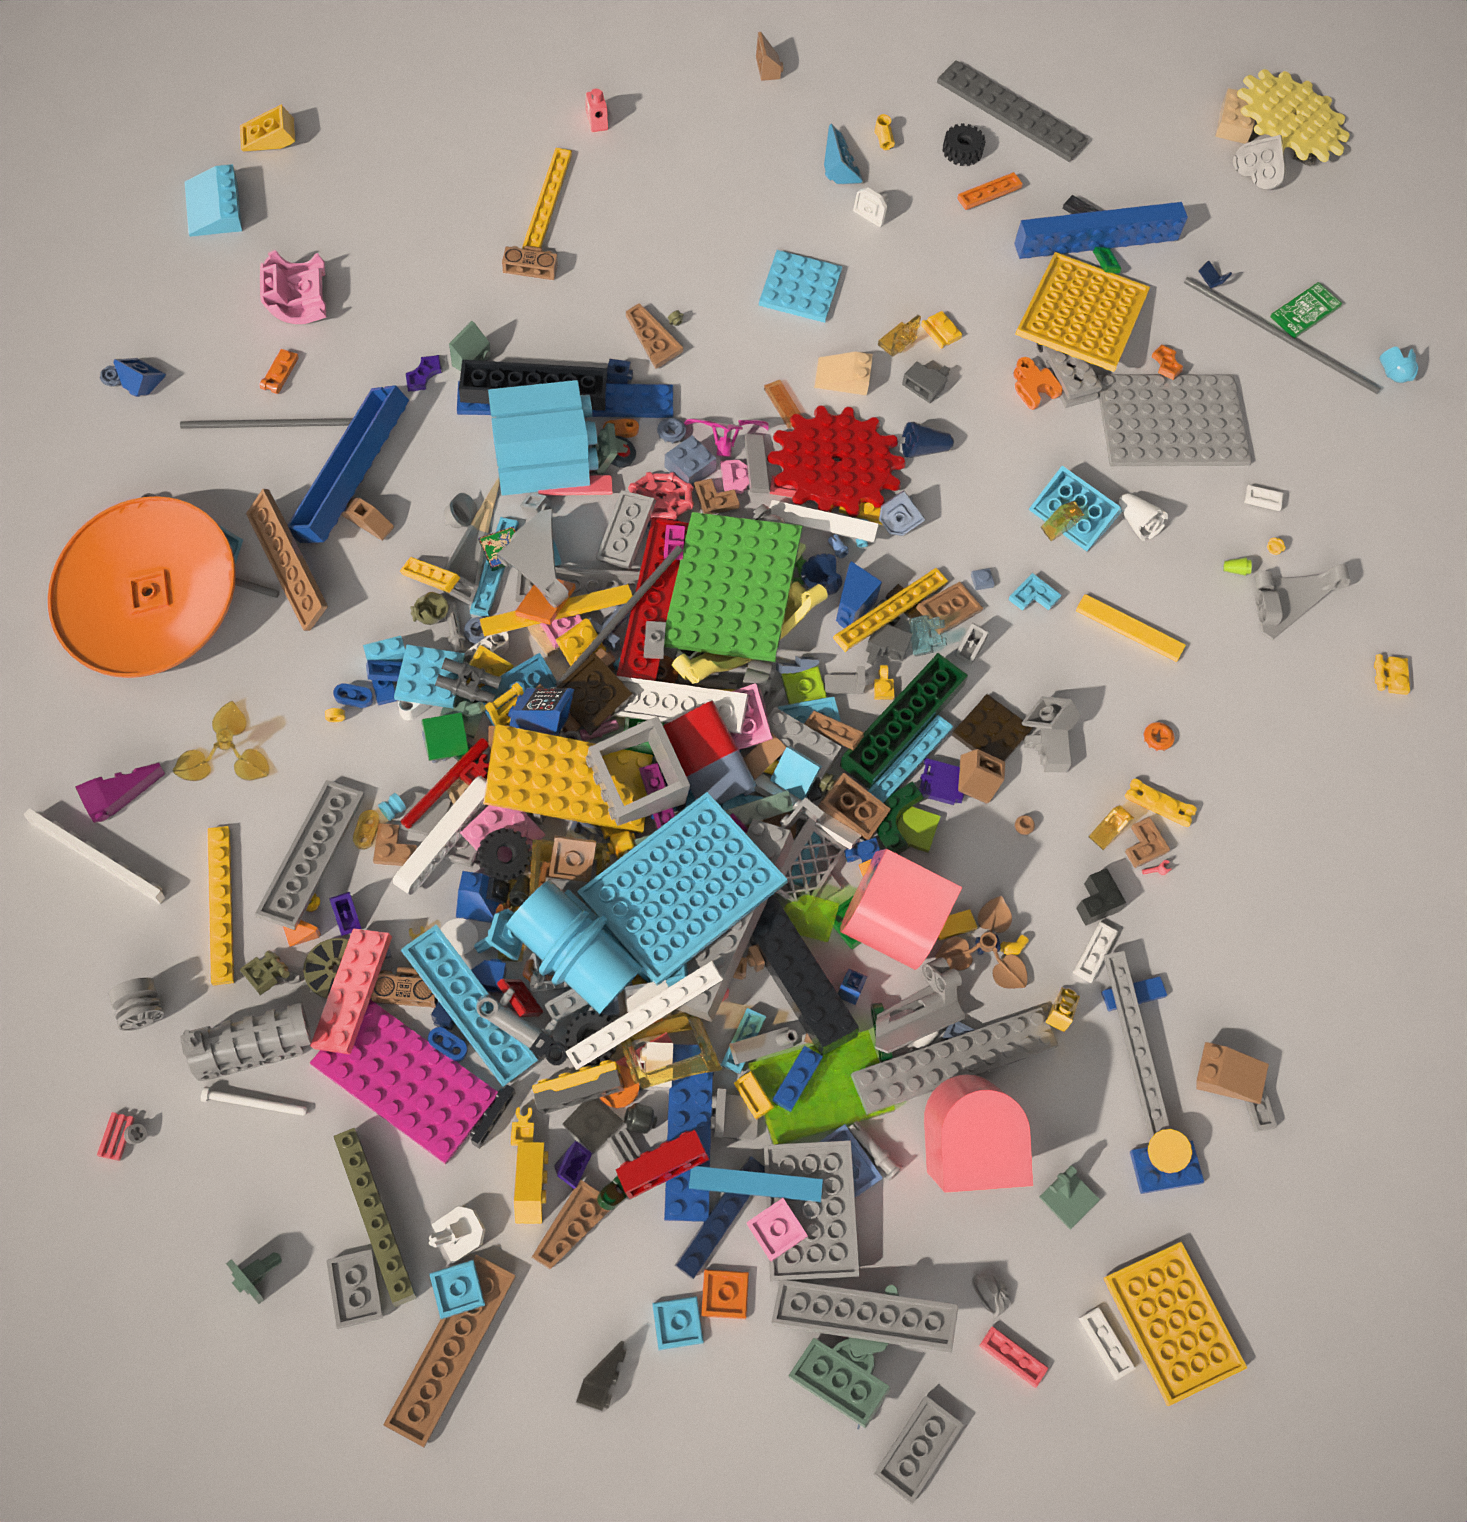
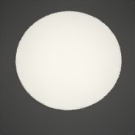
M463 918L452 919L441 928V931L459 955L470 952L478 941V931L469 920Z

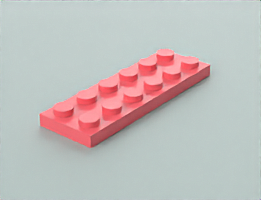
M360 929L352 930L312 1039V1044L310 1045L312 1048L351 1054L392 939L389 933Z

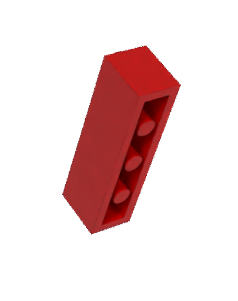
M693 1130L682 1133L679 1138L673 1141L662 1143L659 1148L653 1151L642 1153L639 1158L633 1161L622 1163L615 1170L629 1199H632L708 1161L709 1158L699 1136Z

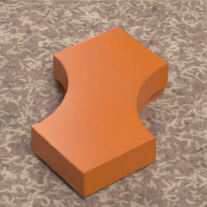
M1161 344L1153 352L1152 358L1160 364L1158 373L1174 380L1182 372L1183 366L1175 359L1176 351Z

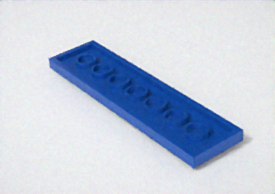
M673 1044L672 1087L669 1089L667 1141L679 1138L686 1131L695 1130L709 1158L708 1161L698 1166L710 1168L713 1045ZM691 1169L666 1181L664 1221L705 1222L709 1217V1191L689 1189Z

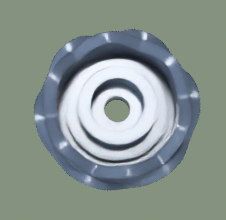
M109 365L101 370L100 380L106 386L114 387L121 383L115 366Z

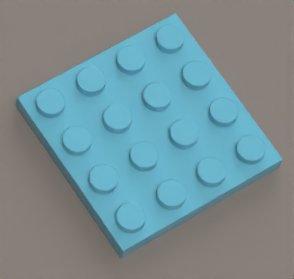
M776 250L759 300V306L825 323L842 272V266Z

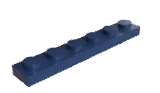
M749 1156L739 1171L765 1173V1166L752 1156ZM723 1193L710 1212L709 1217L699 1228L674 1266L689 1278L694 1279L750 1195Z

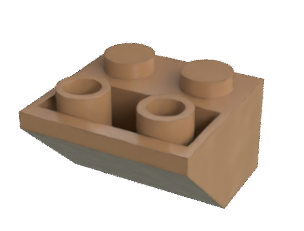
M979 749L962 754L960 757L958 791L986 804L989 803L1004 781L1005 762Z

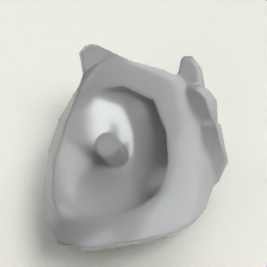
M979 1274L972 1278V1286L984 1307L993 1314L994 1318L1003 1313L1005 1305L1011 1306L1008 1298L1009 1293L1006 1291L1007 1288L1003 1282L989 1274Z

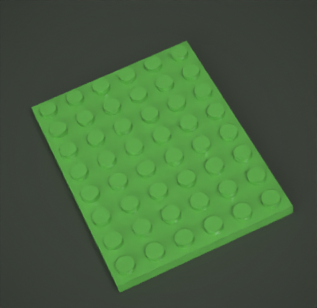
M692 512L683 548V559L680 560L666 620L664 647L776 662L803 530L802 526Z

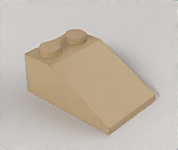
M850 352L819 357L814 388L867 395L873 354Z

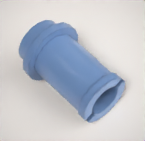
M837 534L833 535L835 540L831 536L828 542L835 550L836 557H846L849 553L848 547L842 543Z

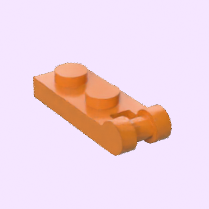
M281 349L265 378L261 380L260 389H269L272 393L279 394L299 359L298 354Z

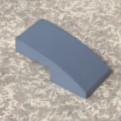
M795 656V663L776 662V670L780 673L801 672L818 665L819 660L815 657Z

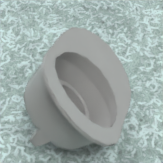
M466 493L457 494L444 510L446 519L444 524L446 526L451 525L453 528L468 527L477 513V506L474 500Z

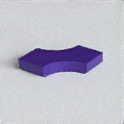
M439 355L421 357L419 366L415 370L405 373L408 392L426 390L428 380L434 375L442 373Z

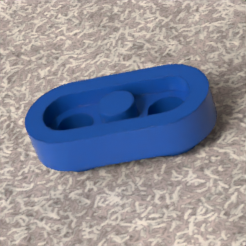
M342 683L333 690L334 698L339 704L366 708L373 702L372 692L366 687Z
M436 1027L430 1031L428 1041L433 1048L456 1062L466 1057L467 1046L463 1040L442 1027ZM438 1037H442L443 1041L437 1043L436 1039ZM458 1048L461 1051L459 1054H454L453 1050Z

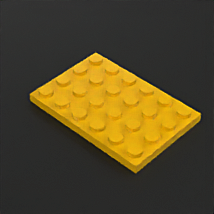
M1182 1242L1103 1278L1167 1406H1171L1247 1369Z

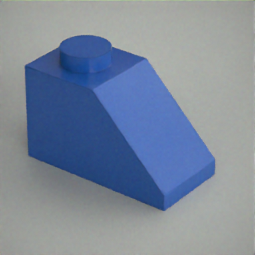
M499 959L484 960L471 969L486 991L503 993L496 983L501 979H505L506 963Z

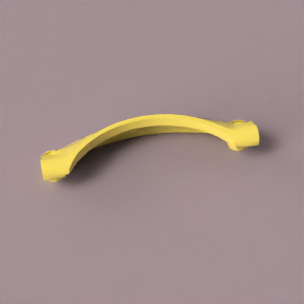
M798 581L791 585L780 640L813 607L828 598L827 591L822 585L817 584L809 590H806ZM704 653L690 660L685 654H682L674 660L672 666L685 680L689 679L693 684L700 682L712 673L738 668L753 659Z

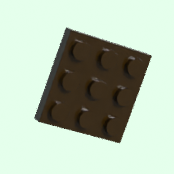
M595 653L556 687L574 689L570 714L590 735L634 696Z
M986 694L953 731L952 736L972 751L979 749L1005 762L1025 737L1028 736L1033 727L1023 726V720Z

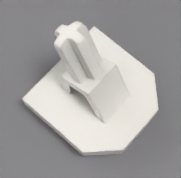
M870 188L860 189L856 195L853 211L881 227L884 224L886 215V203L889 201L888 195L886 193L880 195Z
M458 1206L432 1224L436 1233L429 1236V1245L435 1248L443 1245L452 1264H455L482 1245L485 1227L476 1210Z

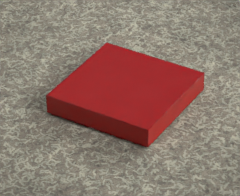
M501 979L496 983L503 994L509 988L514 990V994L509 1002L519 1017H539L543 1013V1009L521 979Z

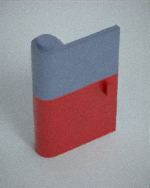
M713 700L663 726L696 800L708 792L721 805L742 793L744 796L755 792L754 787L757 784Z

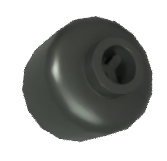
M634 1103L631 1107H627L624 1123L630 1131L647 1134L651 1128H655L657 1116L654 1115V1109L651 1106Z

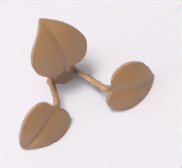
M1002 896L990 900L979 911L978 924L983 929H989V932L981 936L980 942L976 946L969 949V944L965 939L951 937L942 944L935 955V959L943 957L947 961L949 969L954 968L957 971L967 969L973 962L970 953H973L978 948L985 952L993 951L999 963L993 968L994 981L999 986L1007 989L1025 988L1027 985V971L1021 959L1010 954L1001 960L997 952V938L992 932H1005L1012 923L1011 912Z

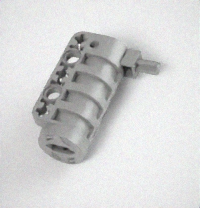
M302 1002L288 1005L287 1009L278 1012L275 1009L265 1011V1015L254 1017V1015L245 1016L243 1021L235 1023L232 1020L222 1022L221 1026L215 1028L206 1026L191 1031L185 1030L183 1035H180L183 1054L186 1056L191 1073L198 1081H206L298 1057L303 1054L302 1046L312 1044L309 1024Z

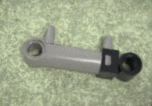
M511 988L504 993L499 1001L492 995H483L478 999L476 1008L482 1018L487 1019L511 1035L542 1058L545 1054L550 1064L561 1065L565 1062L567 1058L565 1046L559 1041H554L551 1036L558 1023L557 1019L553 1018L545 1029L542 1030L523 1017H519L517 1013L506 1007L514 994V990ZM489 1001L493 1004V1009L485 1012L481 1009L482 1004ZM555 1048L562 1051L561 1055L557 1058L550 1056V1052Z

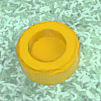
M340 708L328 709L325 711V719L329 722H341L345 719V710Z

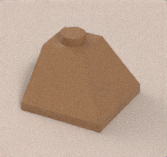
M758 32L756 61L761 81L780 79L781 72H783V62H780L779 55L762 32Z

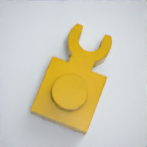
M517 1107L516 1117L519 1122H512L511 1146H518V1142H533L534 1123H528L532 1118V1109L528 1108V1114L522 1116L520 1115V1107Z

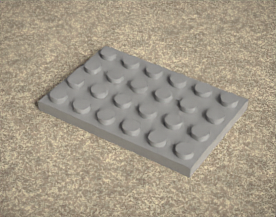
M851 1140L764 1145L765 1173L823 1179L821 1202L784 1199L808 1237L772 1262L769 1260L770 1281L860 1277ZM766 1197L767 1208L782 1198Z

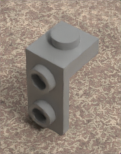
M857 666L855 675H825L824 677L826 693L863 694L865 685L869 683V674L865 673V666Z

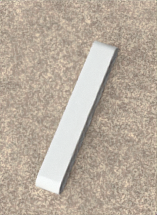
M502 632L485 637L464 652V662L468 663L471 661L479 645L500 657L509 650L508 633ZM400 700L398 702L400 715L405 720L415 719L432 706ZM409 706L412 707V708L409 709V710H405V709H404V708L409 707Z
M478 776L396 873L393 878L394 885L409 895L418 890L462 836L460 832L487 806L483 804L487 779Z

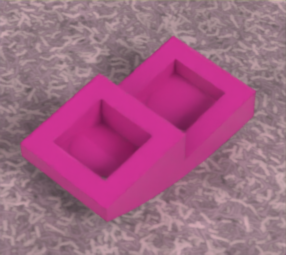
M666 525L664 559L667 558L676 546L681 547L683 550L685 526ZM683 551L675 560L683 559Z

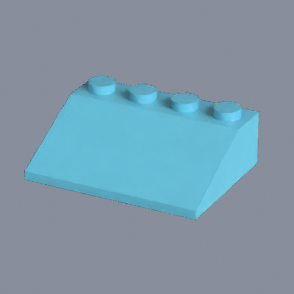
M233 164L215 166L185 181L190 237L242 231L238 183Z
M1061 466L1028 509L1086 552L1107 531L1122 512L1119 505L1064 466Z

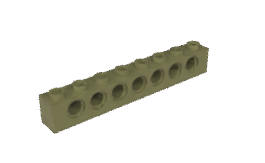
M351 1128L333 1137L392 1304L398 1307L417 1297L358 1133L355 1128Z

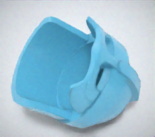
M1398 347L1388 349L1379 357L1386 376L1397 383L1413 381L1416 377L1418 363L1413 349L1409 351L1407 358L1403 357Z

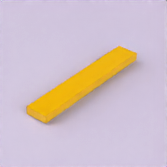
M1084 594L1076 609L1077 612L1176 662L1186 646Z

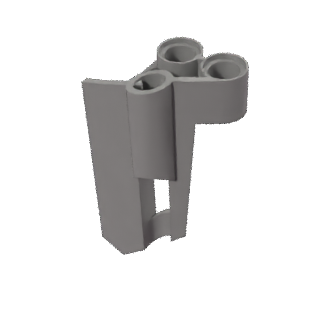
M943 957L922 966V972L929 987L877 1015L875 1049L890 1053L965 1019V1014L959 1005L957 997V987L962 985L961 976L956 969H949V965ZM909 1008L914 1011L889 1023L890 1017Z

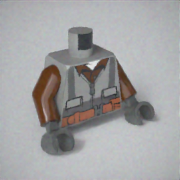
M535 953L526 961L522 974L529 981L531 992L566 989L569 986L566 982L555 986L552 983L554 971L542 976L539 973L542 960Z

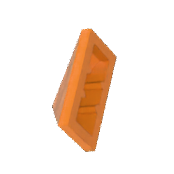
M300 920L296 930L283 926L290 947L317 939L321 935L318 927L303 920Z

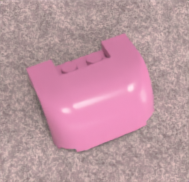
M276 250L268 253L269 257L265 260L264 264L261 263L260 267L261 302L268 311L279 320L291 324H306L326 318V303L323 300L322 276H325V262L317 253L306 263H291L281 257Z

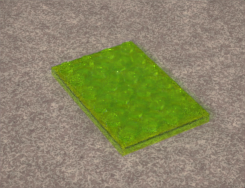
M869 1030L859 1032L858 1037L823 1055L822 1060L791 1112L772 1102L802 1049L748 1064L749 1072H753L774 1106V1109L763 1115L772 1145L785 1144L840 1128L844 1124L847 1126L854 1124L856 1121L861 1122L895 1112L896 1110L893 1105L867 1115L852 1080L851 1074L853 1072L880 1063ZM815 1045L808 1047L809 1049L820 1054Z

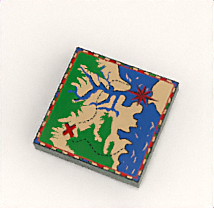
M514 526L478 538L491 571L506 567L500 562L496 554L511 542L512 535L516 532Z

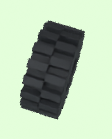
M961 123V126L956 124L954 128L951 126L949 131H946L942 151L945 158L948 157L949 162L953 160L955 165L960 163V166L964 164L970 166L971 163L974 165L977 161L979 162L986 143L985 135H982V131H977L978 128L976 126L972 128L971 124L965 126V123Z
M501 828L487 834L479 843L481 845L477 849V852H479L477 861L480 860L481 864L479 867L485 870L484 874L504 881L516 878L527 870L526 866H529L531 862L529 858L532 857V852H529L531 846L530 844L527 845L525 842L527 838L525 836L522 837L521 832H515L511 828ZM502 846H506L512 851V858L508 862H502L498 859L497 851Z
M586 1011L578 1014L566 1028V1047L568 1049L572 1048L584 1040L587 1031L592 1029L599 1031L612 1023L613 1020L606 1014H599L597 1011ZM619 1044L587 1064L595 1065L609 1060L615 1054Z

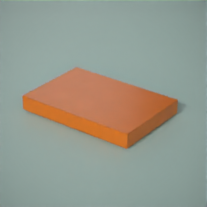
M557 579L569 591L568 595L570 597L576 589L575 583ZM533 585L515 610V613L518 617L551 625L569 597L558 607L554 608L541 591Z

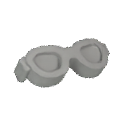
M290 972L288 978L277 976L275 979L278 983L274 986H280L284 983L297 984L301 981V977L296 972Z

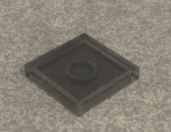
M598 1098L582 1103L562 1125L587 1149L595 1154L624 1121Z

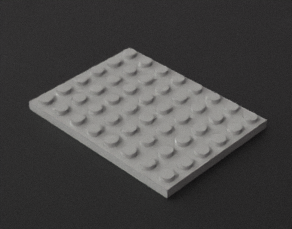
M1164 375L1097 376L1102 386L1098 395L1110 466L1250 465L1251 459L1234 375H1178L1174 380Z

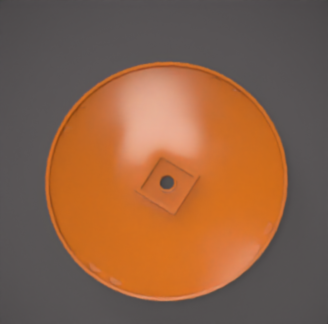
M157 496L142 497L121 502L107 508L86 522L72 536L59 555L52 571L48 589V612L57 639L63 648L82 665L108 676L121 678L144 677L164 672L179 665L198 652L211 639L229 610L236 579L235 561L230 543L219 525L208 514L198 507L179 499ZM148 589H153L151 595L145 596Z

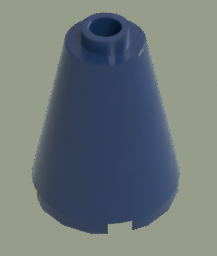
M908 422L902 434V437H905V443H902V451L904 456L909 458L947 452L954 444V439L950 433L917 422Z

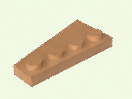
M640 303L626 311V317L655 369L683 352V347Z
M580 1180L531 1258L551 1269L610 1211L603 1209L598 1204L597 1196L600 1192Z

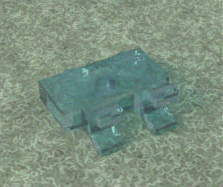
M927 615L909 619L910 632L913 634L911 641L914 656L934 653L933 647L947 646V638H942V635L934 637L931 635V629L945 628L943 619L940 620V617L929 619Z

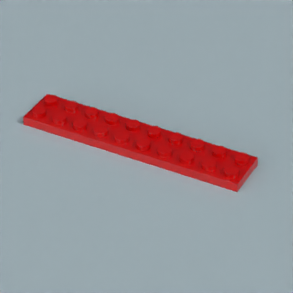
M652 517L636 592L665 560L666 525L685 526V543L689 523ZM674 560L631 609L617 676L656 681L661 659L644 658L646 621L666 622L680 560Z

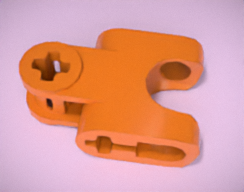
M1028 357L1018 359L1017 367L1013 372L1015 379H1017L1015 389L1031 410L1039 407L1041 397L1038 393L1040 392L1047 394L1051 399L1062 395V386L1048 368L1039 370L1033 360Z

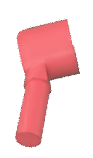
M1164 860L1154 868L1143 869L1142 874L1159 872L1161 875H1166L1172 870V868L1166 869L1164 867L1170 861Z

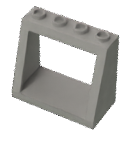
M659 717L649 719L588 748V754L585 757L586 763L589 768L592 767L594 781L596 785H600L601 797L604 802L608 803L610 818L612 820L615 819L617 826L685 804L690 784ZM649 742L668 786L624 806L602 756Z

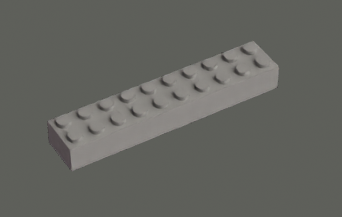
M753 819L746 835L781 871L794 843L791 830ZM768 898L687 962L688 975L713 961L723 980L676 1008L677 1010L713 1022Z

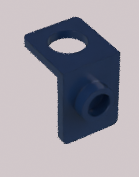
M1207 261L1198 270L1210 289L1224 283L1232 275V272L1220 276L1210 261Z

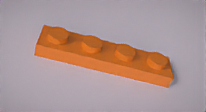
M1013 172L959 193L957 199L965 210L1021 189L1023 183Z

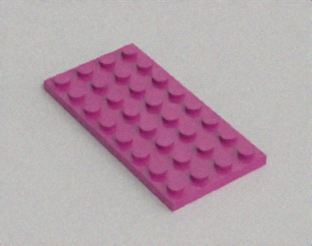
M372 1000L369 1001L351 1054L320 1050L310 1062L311 1066L445 1165L482 1119L486 1109L489 1106L491 1107L496 1101L495 1096L498 1093L455 1060H451L433 1048L426 1039Z

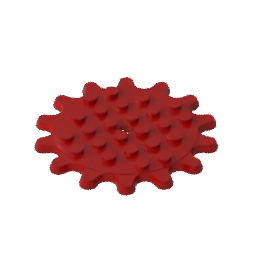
M820 405L814 410L815 418L806 419L799 414H793L789 421L794 430L790 432L777 430L773 434V440L782 446V450L770 452L767 456V461L771 464L780 465L783 468V472L775 476L774 483L781 487L790 485L796 489V493L792 497L794 504L802 505L808 500H813L817 502L818 510L831 513L834 507L840 506L846 510L849 516L857 517L860 514L859 505L861 503L867 502L873 504L875 508H881L885 500L880 492L884 489L898 491L901 488L900 480L891 474L893 470H900L906 466L903 457L890 453V450L898 445L897 437L895 435L883 436L878 434L877 429L880 427V422L876 417H871L867 421H859L855 419V413L851 407H845L840 415H831L824 406ZM837 456L841 461H834L833 458Z

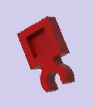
M481 755L478 764L472 761L459 774L460 779L469 786L478 776L486 779L488 775L486 770L489 769V763L486 764L484 761L487 759V755Z

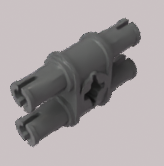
M445 657L441 669L458 674L459 679L453 680L439 674L435 686L451 691V694L454 696L458 695L467 698L470 702L476 700L487 704L494 701L495 694L479 689L478 684L482 683L498 689L501 677L485 672L484 668L480 669L467 664V662L459 663ZM469 678H471L470 684H468V686H466L467 680H469Z

